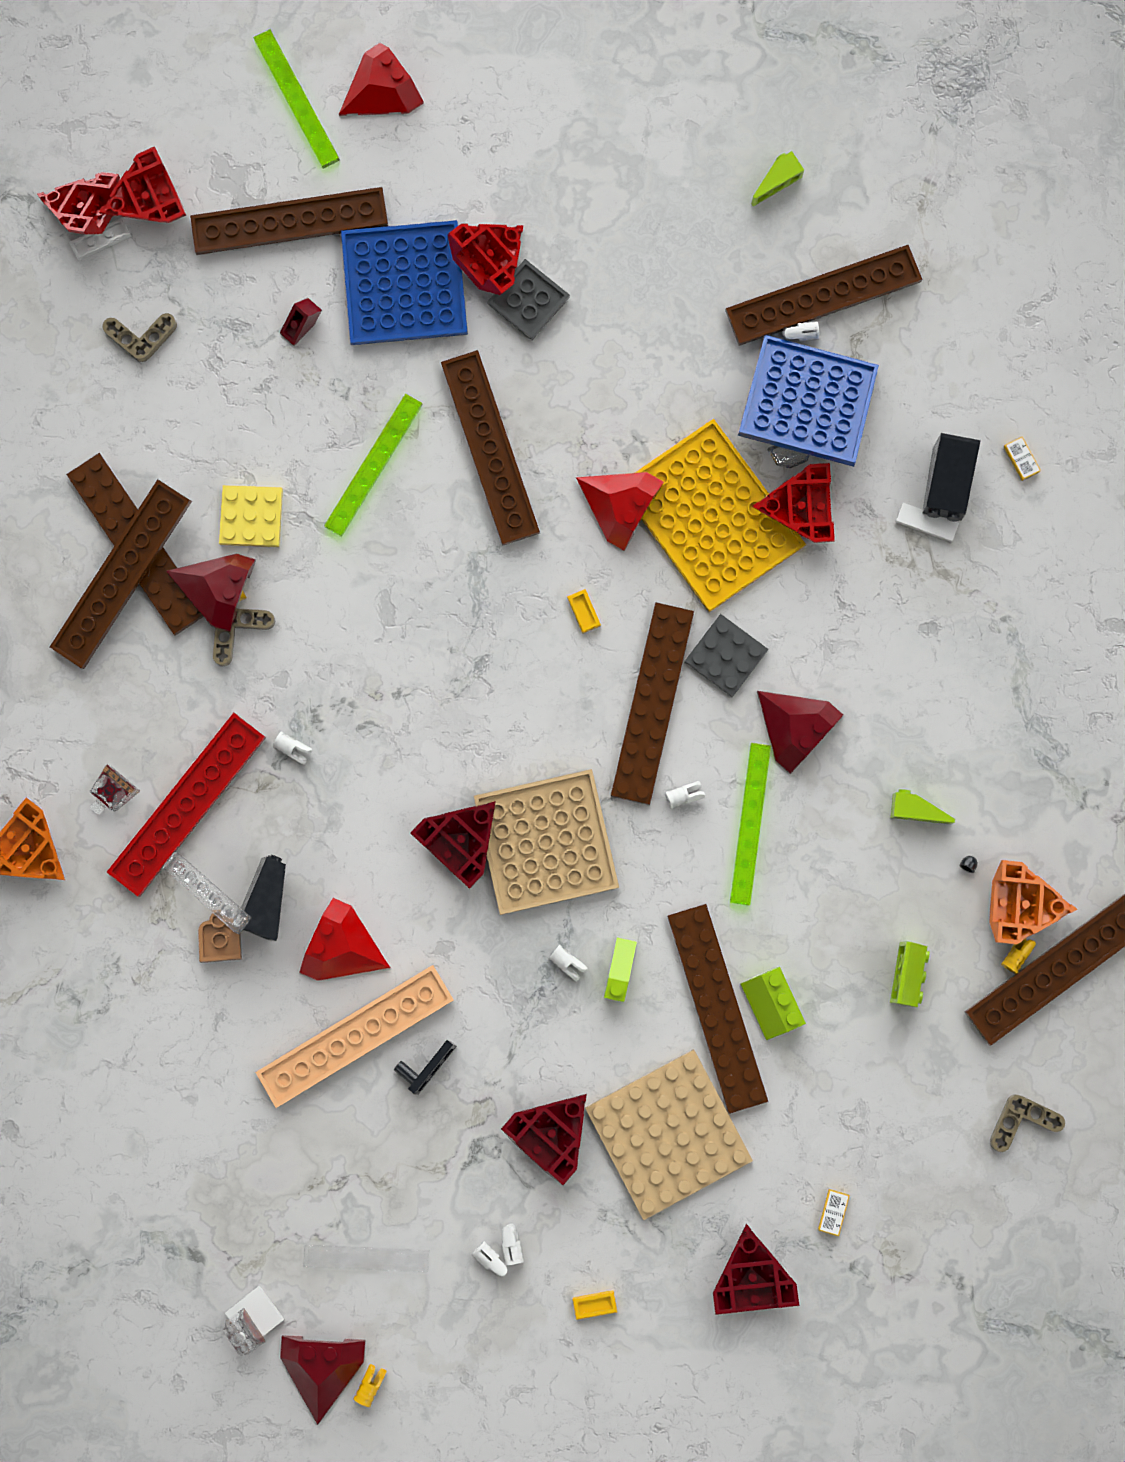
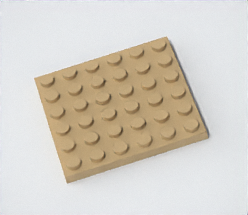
M592 769L474 796L476 806L496 801L487 859L500 915L619 888Z
M694 1049L585 1107L643 1220L753 1161Z

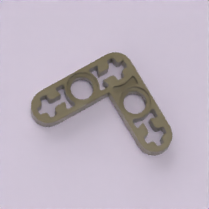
M169 313L162 314L140 338L115 318H107L103 322L102 327L107 336L139 362H145L175 331L177 322L173 315ZM165 320H166V321H170V322H171V325H170V326H168V325L165 326V324H164L163 322H164ZM109 325H115L116 329L119 331V334L117 335L115 331H113L112 329L110 330ZM160 327V329H163L165 333L162 334L161 331L157 328ZM153 333H157L160 336L156 342L149 340L150 335ZM126 335L132 337V341L129 344L122 343V338ZM146 341L151 348L146 346L144 342ZM139 349L144 350L145 354H139L137 351Z
M236 608L237 623L234 621L231 632L215 628L214 661L219 666H227L231 663L235 628L268 630L275 625L274 615L267 610ZM244 614H250V623L243 624L241 622V616ZM255 614H257L258 619H264L265 615H267L271 621L264 625L262 621H256ZM222 632H228L230 634V638L227 642H221L219 640V636ZM218 645L223 647L229 646V649L224 648V654L228 657L224 658L223 662L218 658V655L222 654V648H218Z
M1011 1095L1007 1099L992 1133L990 1145L999 1152L1008 1150L1022 1118L1054 1132L1063 1130L1065 1119L1059 1113L1023 1096ZM1019 1098L1020 1104L1027 1106V1103H1030V1105H1028L1026 1111L1019 1107L1014 1109L1013 1100L1017 1101ZM1034 1107H1038L1041 1110V1116L1038 1119L1031 1117L1030 1113ZM1046 1112H1049L1047 1114V1117L1055 1119L1056 1117H1058L1057 1121L1060 1122L1058 1126L1055 1125L1054 1127H1052L1053 1124L1051 1122L1044 1120L1046 1118ZM1007 1117H1011L1014 1120V1126L1011 1129H1006L1003 1125V1121ZM1001 1129L1005 1132L1010 1133V1135H1004L1003 1141L1005 1142V1145H1000L998 1148V1143L995 1141L997 1138L1001 1139L1003 1133L999 1132V1130Z

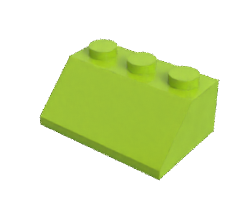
M909 941L899 943L890 1003L918 1007V1004L922 1003L923 992L920 990L921 984H924L926 980L924 966L929 961L930 952L927 951L928 946Z
M780 967L773 968L740 983L766 1040L806 1024Z

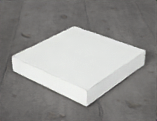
M260 1286L256 1287L225 1312L238 1332L245 1334V1341L250 1347L256 1341L247 1325L242 1321L244 1309L262 1336L266 1335L284 1320Z

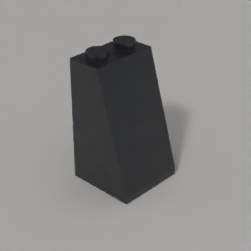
M945 433L940 434L932 449L923 514H927L932 518L944 517L952 522L962 521L967 511L981 440Z
M271 854V856L268 855V857L266 856L261 859L233 925L270 941H277L286 868V864L281 862L282 858Z

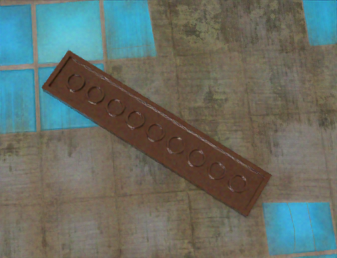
M383 187L190 215L196 255L341 234V231L388 227Z
M908 244L727 307L725 312L737 343L741 346L761 339L765 335L769 336L786 328L797 326L798 323H806L918 284L923 279Z
M476 350L442 361L441 365L502 546L540 534L479 351Z
M98 453L66 475L115 546L138 508L102 455ZM163 547L139 584L172 633L176 636L204 616L186 597L177 583L167 574L166 571L176 569L177 566Z
M157 479L51 643V649L81 669H85L192 503L191 500Z
M655 602L611 792L612 797L646 805L651 803L694 615L692 610Z
M1125 894L965 1011V1014L989 1046L993 1045L1125 947Z
M707 904L668 915V921L728 1113L731 1114L769 1102Z

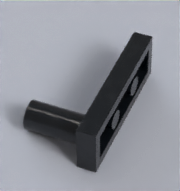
M446 1040L419 1075L403 1061L396 1065L394 1071L411 1084L408 1090L413 1094L419 1095L457 1046L453 1042Z

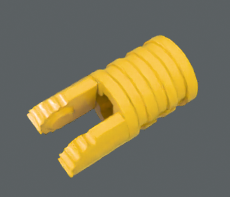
M1025 938L1022 942L1014 944L1001 965L1012 973L1017 974L1034 949L1035 941L1031 939L1027 941V938Z
M372 1364L368 1366L361 1381L362 1383L353 1398L354 1401L365 1407H371L374 1396H376L377 1390H379L387 1370L381 1368L372 1382L371 1379L375 1372V1366Z

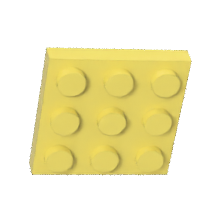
M223 485L219 544L280 547L282 487Z

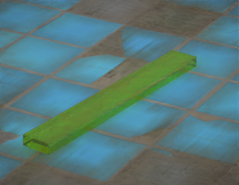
M271 29L253 37L322 169L340 161Z
M405 393L325 523L324 527L340 537L343 536L423 406L422 402Z
M750 743L730 903L747 906L751 904L771 745Z

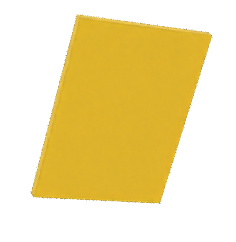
M714 418L635 472H648L664 482L641 520L709 613L806 546V543L798 533L752 507L758 501L768 496L769 493Z

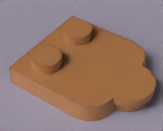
M218 910L213 912L209 920L199 926L200 963L242 960L241 929L233 926L235 920L230 919L229 915L224 911Z

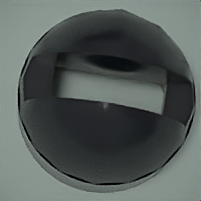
M966 856L962 859L959 866L969 873H974L978 862L975 857Z

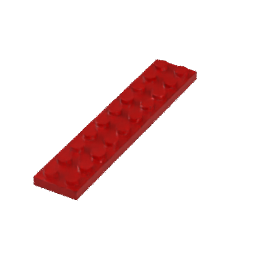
M233 712L107 870V873L137 897H140L266 737Z

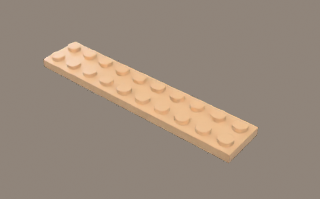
M432 965L255 1073L275 1108L454 1001L436 968Z

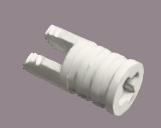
M817 321L798 323L797 326L784 329L781 334L784 338L798 339V341L819 339V325Z
M283 732L279 733L272 746L303 765L307 761L306 758L295 752V750L298 749L307 754L312 752L310 747L294 740Z
M697 781L665 792L670 808L674 809L675 807L704 799L706 796L702 791L688 794L700 789V782Z
M561 945L548 958L576 982L580 977L569 965L572 964L581 972H585L588 969L576 957L562 948Z
M511 1223L503 1227L501 1233L505 1265L524 1262L517 1229Z
M485 1241L482 1242L473 1252L472 1256L486 1270L490 1269L501 1277L506 1275L507 1267L498 1259L499 1255Z

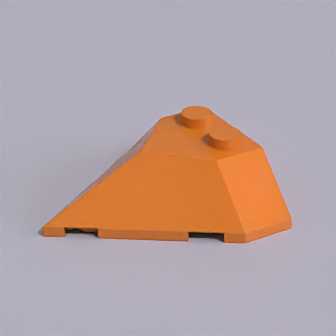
M26 797L14 811V816L0 831V875L65 880L44 812Z
M1001 860L992 880L989 919L996 942L1018 944L1025 938L1038 933L1078 909L1064 900L1063 896L1042 878L1030 871L1023 862Z

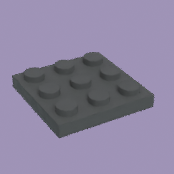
M524 259L515 270L514 284L503 294H494L487 301V304L529 339L533 340L570 298V294Z
M720 614L684 662L729 696L733 697L769 649Z

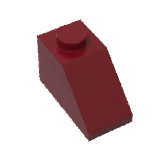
M309 298L294 303L280 334L293 346L296 345L315 325L322 310Z

